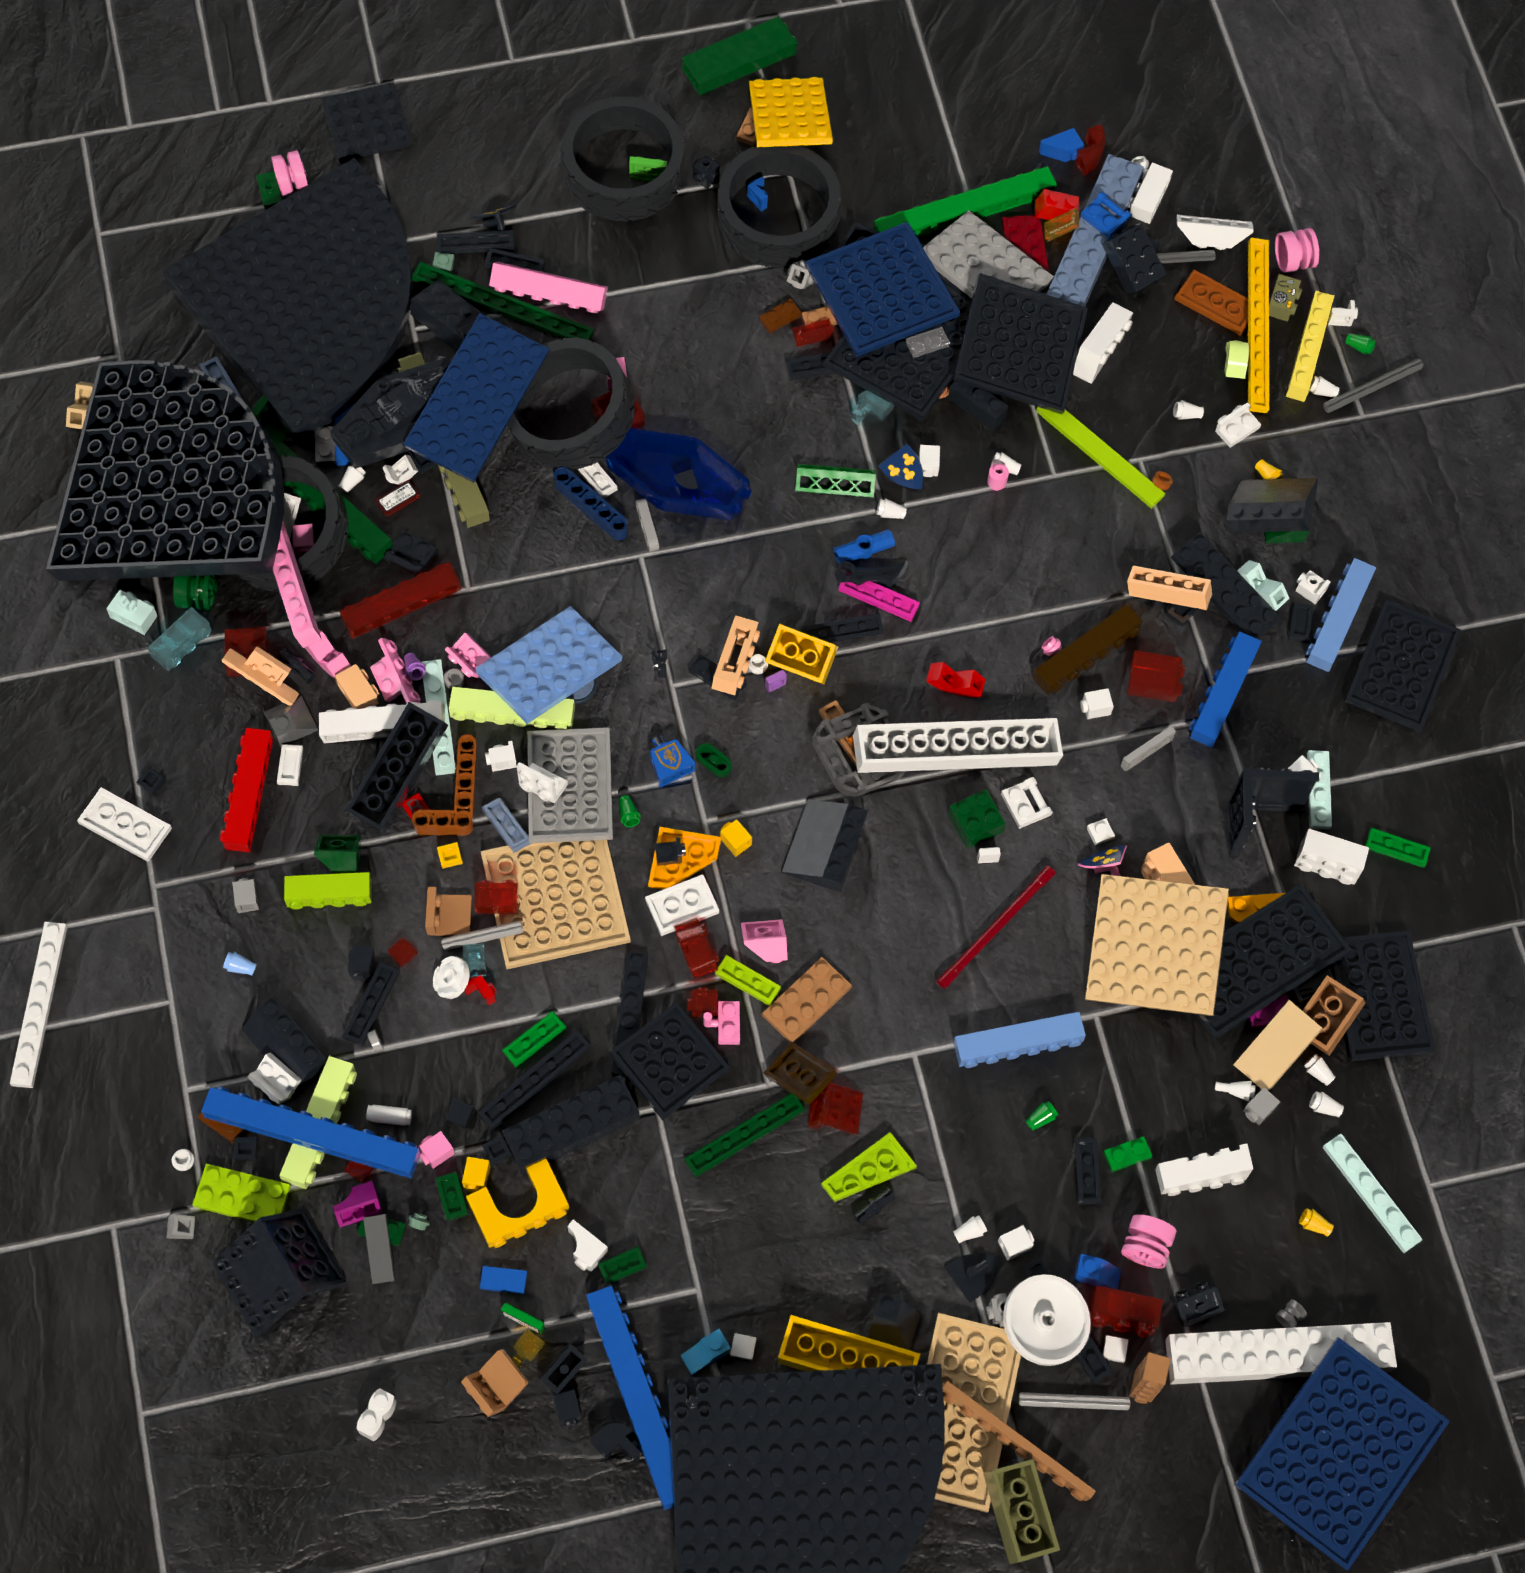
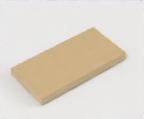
M1289 1000L1234 1063V1066L1261 1089L1265 1087L1270 1091L1323 1028Z

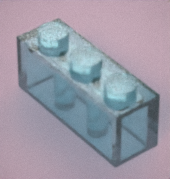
M191 607L148 647L150 656L169 671L172 667H176L186 654L191 653L201 640H205L212 631L210 624Z

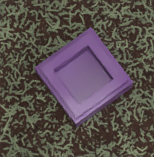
M781 670L765 679V687L768 692L786 685L787 675L785 671Z

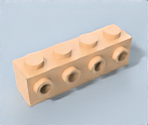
M1133 566L1127 580L1129 596L1207 610L1212 596L1211 580Z

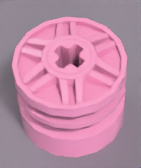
M1300 229L1295 234L1292 231L1277 234L1275 254L1278 266L1283 273L1296 271L1299 267L1302 270L1317 267L1319 262V246L1313 229Z
M1139 1214L1133 1215L1128 1229L1132 1236L1125 1238V1245H1123L1121 1253L1138 1264L1151 1268H1164L1167 1263L1166 1258L1170 1254L1166 1247L1172 1246L1177 1232L1176 1229L1169 1223L1155 1217Z

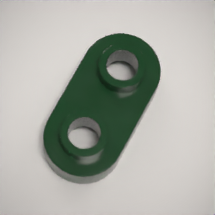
M708 743L697 747L696 760L707 770L721 778L731 773L732 762L722 752ZM703 754H708L709 757H708V758H704L702 755H703ZM719 766H724L725 769H724V770H719L718 767H719Z

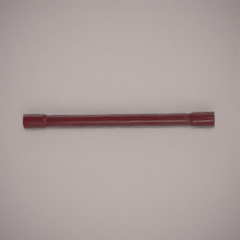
M1046 865L1032 883L964 954L936 980L940 987L946 989L1035 893L1046 885L1056 874L1052 867Z

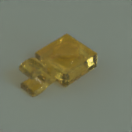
M527 1329L513 1346L517 1353L511 1360L519 1369L525 1359L532 1362L545 1345V1342Z

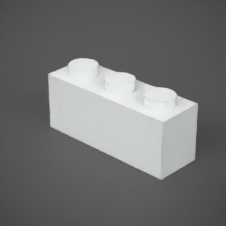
M1152 163L1149 169H1145L1142 176L1144 181L1143 183H1138L1135 191L1137 195L1131 198L1128 208H1131V217L1149 224L1151 223L1170 183L1173 170Z

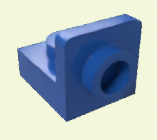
M763 177L751 181L747 190V197L760 211L767 208L768 195L764 191L765 179Z

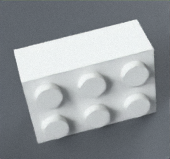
M1308 829L1300 844L1294 866L1299 867V869L1305 872L1312 871L1324 878H1334L1343 884L1354 885L1364 869L1369 847Z

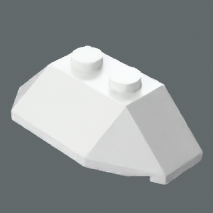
M1177 215L1176 217L1178 227L1193 245L1200 248H1206L1207 246L1220 250L1232 248L1253 233V224L1249 221Z

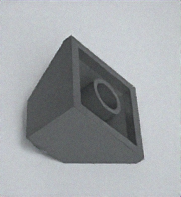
M302 696L297 697L291 706L283 703L264 711L280 747H282V744L291 743L318 731Z

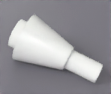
M1252 1081L1230 1084L1216 1082L1215 1090L1229 1092V1094L1249 1102L1250 1098L1255 1097L1256 1086L1252 1085Z

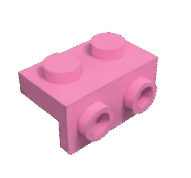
M464 633L452 648L448 646L445 648V651L449 654L448 658L453 663H458L462 667L461 671L469 678L471 676L480 678L476 674V667L492 658L467 633Z

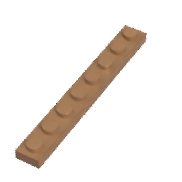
M947 1381L943 1384V1398L945 1402L950 1405L955 1404L960 1408V1412L965 1417L975 1419L979 1422L978 1426L981 1429L994 1433L1000 1443L1005 1446L1010 1445L1022 1459H1034L1038 1471L1048 1473L1053 1477L1052 1481L1060 1487L1065 1486L1071 1491V1495L1077 1500L1087 1501L1092 1498L1096 1492L1093 1488Z

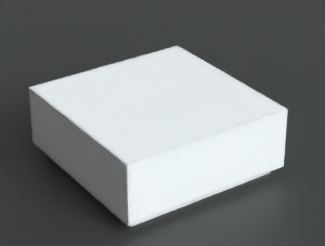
M980 848L977 855L978 863L999 862L1000 848Z
M735 1333L730 1357L752 1361L756 1337Z
M1106 1335L1103 1357L1106 1360L1124 1363L1128 1339Z

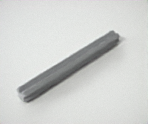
M1020 1393L1019 1405L1129 1410L1130 1398Z

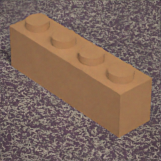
M1150 1352L1147 1353L1134 1373L1129 1395L1134 1398V1401L1142 1404L1153 1401L1165 1386L1171 1358Z

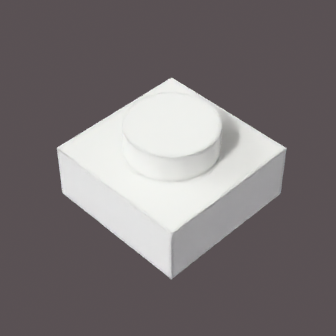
M1106 818L1087 825V830L1095 846L1110 841L1115 837Z

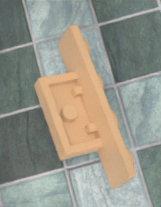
M257 646L248 659L231 648L222 659V662L228 667L234 669L246 679L251 680L289 706L293 705L299 695L298 692L283 683L291 668Z

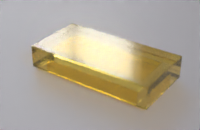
M1073 209L1045 222V239L1051 241L1078 228L1079 211Z

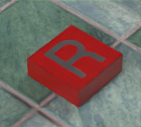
M419 793L402 804V808L411 821L412 815L416 811L430 810Z

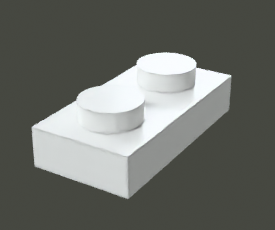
M598 463L578 469V473L603 499L617 491V485Z

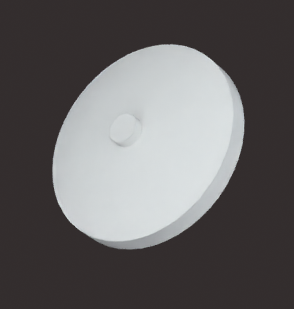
M1036 1275L1019 1283L1006 1300L1003 1312L1005 1332L1011 1345L1025 1359L1044 1366L1058 1365L1074 1358L1085 1346L1090 1332L1088 1306L1080 1292L1068 1281L1053 1275Z

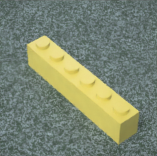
M1316 291L1314 294L1286 397L1305 402L1334 295Z

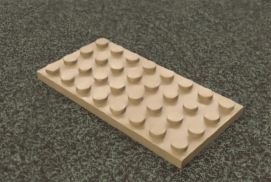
M938 1313L927 1364H941L942 1384L947 1381L1007 1425L1021 1355L1011 1345L1005 1329ZM944 1401L945 1444L942 1470L935 1499L988 1512L991 1499L983 1473L998 1468L1002 1443L997 1440V1436L994 1433L981 1429L978 1426L979 1422L975 1419L965 1417L960 1412V1408L955 1404L950 1405Z

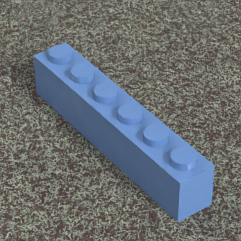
M1356 558L1353 559L1351 565L1347 563L1343 571V575L1346 577L1338 582L1335 590L1339 592L1337 596H1332L1328 604L1331 610L1330 612L1325 611L1321 622L1324 625L1322 628L1318 627L1313 637L1317 640L1315 645L1311 643L1306 654L1309 655L1306 663L1324 671H1330L1375 572V566Z
M1080 1012L955 1036L953 1044L959 1067L972 1068L982 1062L992 1064L1002 1058L1012 1060L1022 1054L1031 1056L1040 1053L1042 1050L1056 1051L1062 1046L1067 1045L1069 1047H1076L1081 1045L1086 1034Z

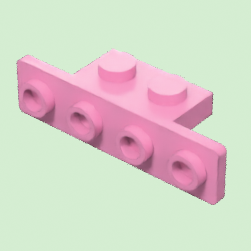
M380 638L378 641L385 657L370 668L385 701L391 702L400 694H403L406 703H420V697L412 686V679L407 677L404 668L405 664L396 651V644L391 640Z

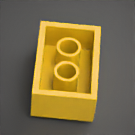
M779 624L765 662L825 684L838 646Z

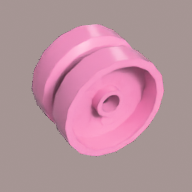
M297 150L287 153L289 165H286L281 154L271 157L283 198L293 194L292 183H294L297 191L308 185L306 171Z

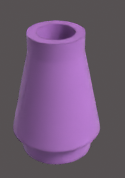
M414 653L406 654L404 661L407 677L412 680L422 679L426 671L425 665Z

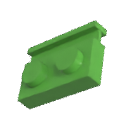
M630 156V179L652 181L666 169L668 161Z

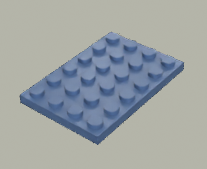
M570 606L476 667V674L528 724L621 662L622 655Z

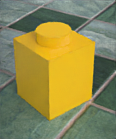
M737 819L732 823H726L721 828V840L735 857L752 845V836Z
M467 1157L462 1180L463 1187L467 1191L474 1193L486 1187L490 1171L489 1160Z

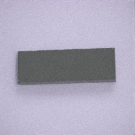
M387 1214L363 1218L372 1284L396 1281Z

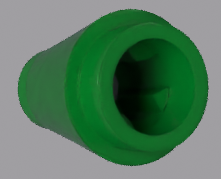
M1349 333L1345 344L1366 355V353H1372L1376 340L1372 339L1371 336Z
M630 796L620 797L618 801L621 823L625 827L636 826L640 822V813Z
M1049 1101L1046 1103L1042 1102L1025 1122L1034 1131L1054 1121L1058 1113Z

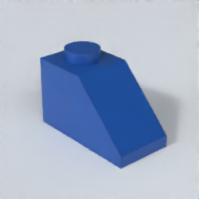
M1072 128L1041 140L1039 153L1067 162L1082 156L1084 144L1075 129Z
M1081 1254L1077 1261L1074 1281L1117 1292L1121 1269L1104 1259Z

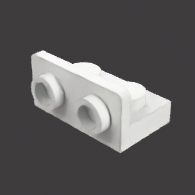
M1249 403L1237 406L1228 416L1223 415L1217 421L1218 425L1215 432L1230 448L1258 430L1261 426L1260 422L1250 413L1249 408L1251 405Z
M271 1052L264 1056L257 1070L248 1075V1079L277 1104L289 1100L302 1080Z

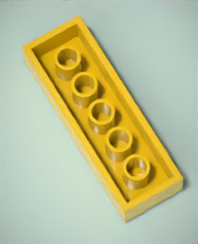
M791 1315L777 1363L802 1371L909 1366L918 1364L920 1353Z

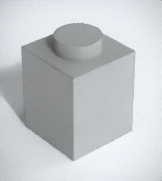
M243 878L239 879L238 882H232L237 912L243 913L259 910L257 887L254 879Z
M1264 1087L1246 1105L1243 1111L1251 1122H1256L1260 1125L1276 1109L1280 1101Z

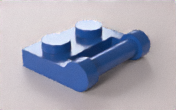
M1101 192L1081 212L1080 217L1109 239L1130 220L1132 214L1129 211H1124L1107 198V194ZM1104 204L1121 218L1116 219L1100 205Z

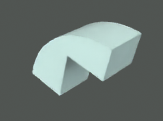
M1249 560L1237 570L1275 611L1289 600L1283 583L1266 579L1260 563Z

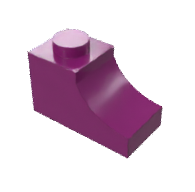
M372 1181L352 1187L351 1194L343 1202L333 1206L339 1227L364 1220L363 1218L382 1214Z

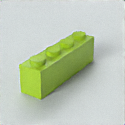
M370 873L285 876L284 900L287 907L292 909H301L303 906L322 908L325 905L343 907L346 904L365 906L368 903H372Z

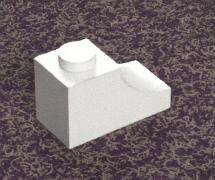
M572 1220L568 1225V1232L577 1243L576 1251L573 1253L576 1260L574 1263L584 1271L588 1269L592 1272L608 1253V1247L580 1224Z

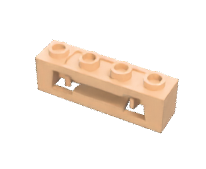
M735 615L711 689L735 695L737 688H742L744 682L742 673H747L750 663L747 659L748 657L752 658L755 646H752L753 642L757 643L760 631L757 630L758 622ZM736 642V644L742 646L734 673V666L728 664Z

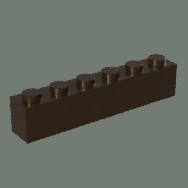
M1126 604L1034 670L1033 679L1047 695L1052 692L1057 693L1064 687L1066 682L1074 681L1084 669L1086 671L1089 670L1098 659L1103 660L1110 654L1112 649L1120 648L1129 637L1134 638L1141 631L1142 620Z

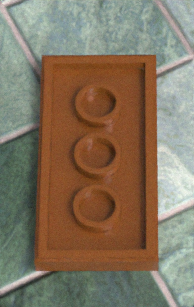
M1195 269L1175 296L1174 300L1240 336L1248 325V298Z

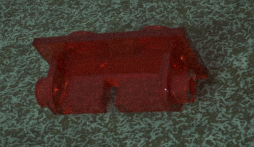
M830 320L792 328L797 347L834 338L832 333L834 332V327L830 324Z

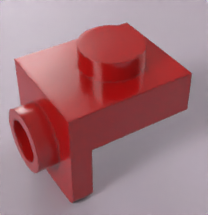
M482 975L469 978L464 990L466 995L478 989L488 1006L496 1002L495 993L497 992L491 982L486 983Z

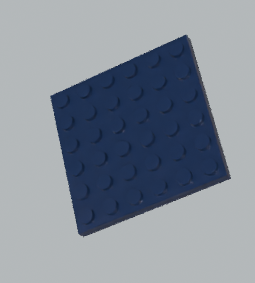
M908 222L805 261V267L856 357L960 315L958 307Z

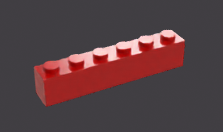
M246 728L245 735L241 736L240 746L242 751L241 754L238 753L236 764L238 770L233 774L232 783L234 789L229 793L228 802L230 808L226 810L224 817L226 827L222 829L220 841L223 842L226 850L251 851L274 740L269 730Z

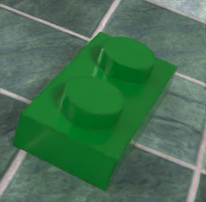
M1144 1136L1106 1149L1103 1152L1111 1172L1152 1158Z

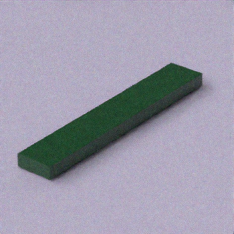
M790 1093L685 1157L684 1161L694 1177L697 1178L805 1112V1108L800 1100Z

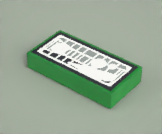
M504 1303L501 1313L503 1316L542 1334L545 1329L543 1321L508 1303Z

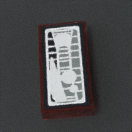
M408 480L375 500L385 516L388 517L419 499L420 494Z

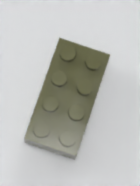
M1034 1459L983 1473L1009 1564L1019 1563L1060 1551Z

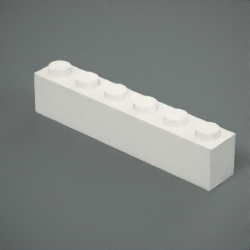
M430 700L427 703L410 702L445 722V709L441 701ZM388 704L385 707L368 706L364 709L347 708L343 711L327 710L326 712L319 713V736L323 743L387 738L407 704Z

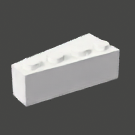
M1115 303L1110 305L1081 345L1073 375L1092 384L1109 355L1114 352L1117 343H1120L1123 339L1125 331H1129L1133 323L1131 321L1133 312Z
M1239 1145L1240 1149L1230 1151L1229 1148L1220 1149L1213 1156L1207 1153L1198 1154L1191 1161L1185 1157L1159 1163L1155 1170L1161 1194L1168 1193V1196H1174L1184 1190L1197 1192L1202 1190V1187L1210 1186L1211 1189H1216L1226 1183H1231V1185L1244 1183V1180L1247 1179L1253 1170L1248 1145Z

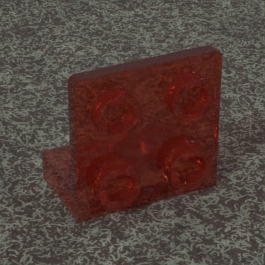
M830 1082L811 1103L808 1127L819 1129L829 1126L853 1135L858 1134L863 1094Z

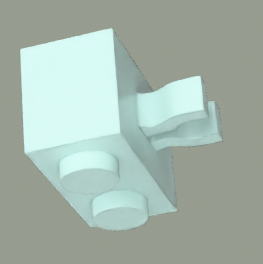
M121 590L118 591L106 608L110 618L145 635L157 618V613L152 603L146 600L143 602L133 593H125Z

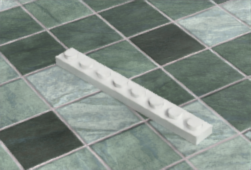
M44 923L11 1075V1086L33 1088L67 931L66 924Z

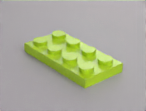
M206 1164L192 1205L195 1208L255 1222L260 1217L283 1213L291 1185Z

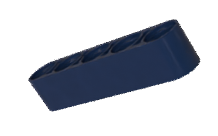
M559 467L555 470L554 484L561 494L613 539L620 541L628 536V521L622 514L568 468Z

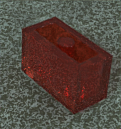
M490 880L475 882V913L518 914V883L510 880L502 881V883H493Z

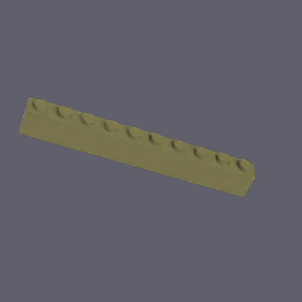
M421 353L398 359L399 368H397V372L399 373L425 364ZM437 464L440 473L445 474L444 482L447 490L451 489L453 493L451 499L454 506L458 505L460 509L458 511L460 521H465L467 528L490 521L489 511L476 481L473 483Z

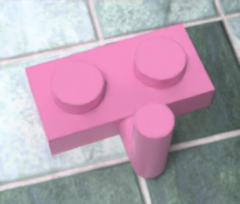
M718 1001V1019H712V1014L709 1012L704 1014L703 1024L705 1027H718V1045H740V1001Z

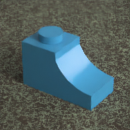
M718 1329L683 1353L681 1358L691 1376L729 1355L731 1347L720 1329Z

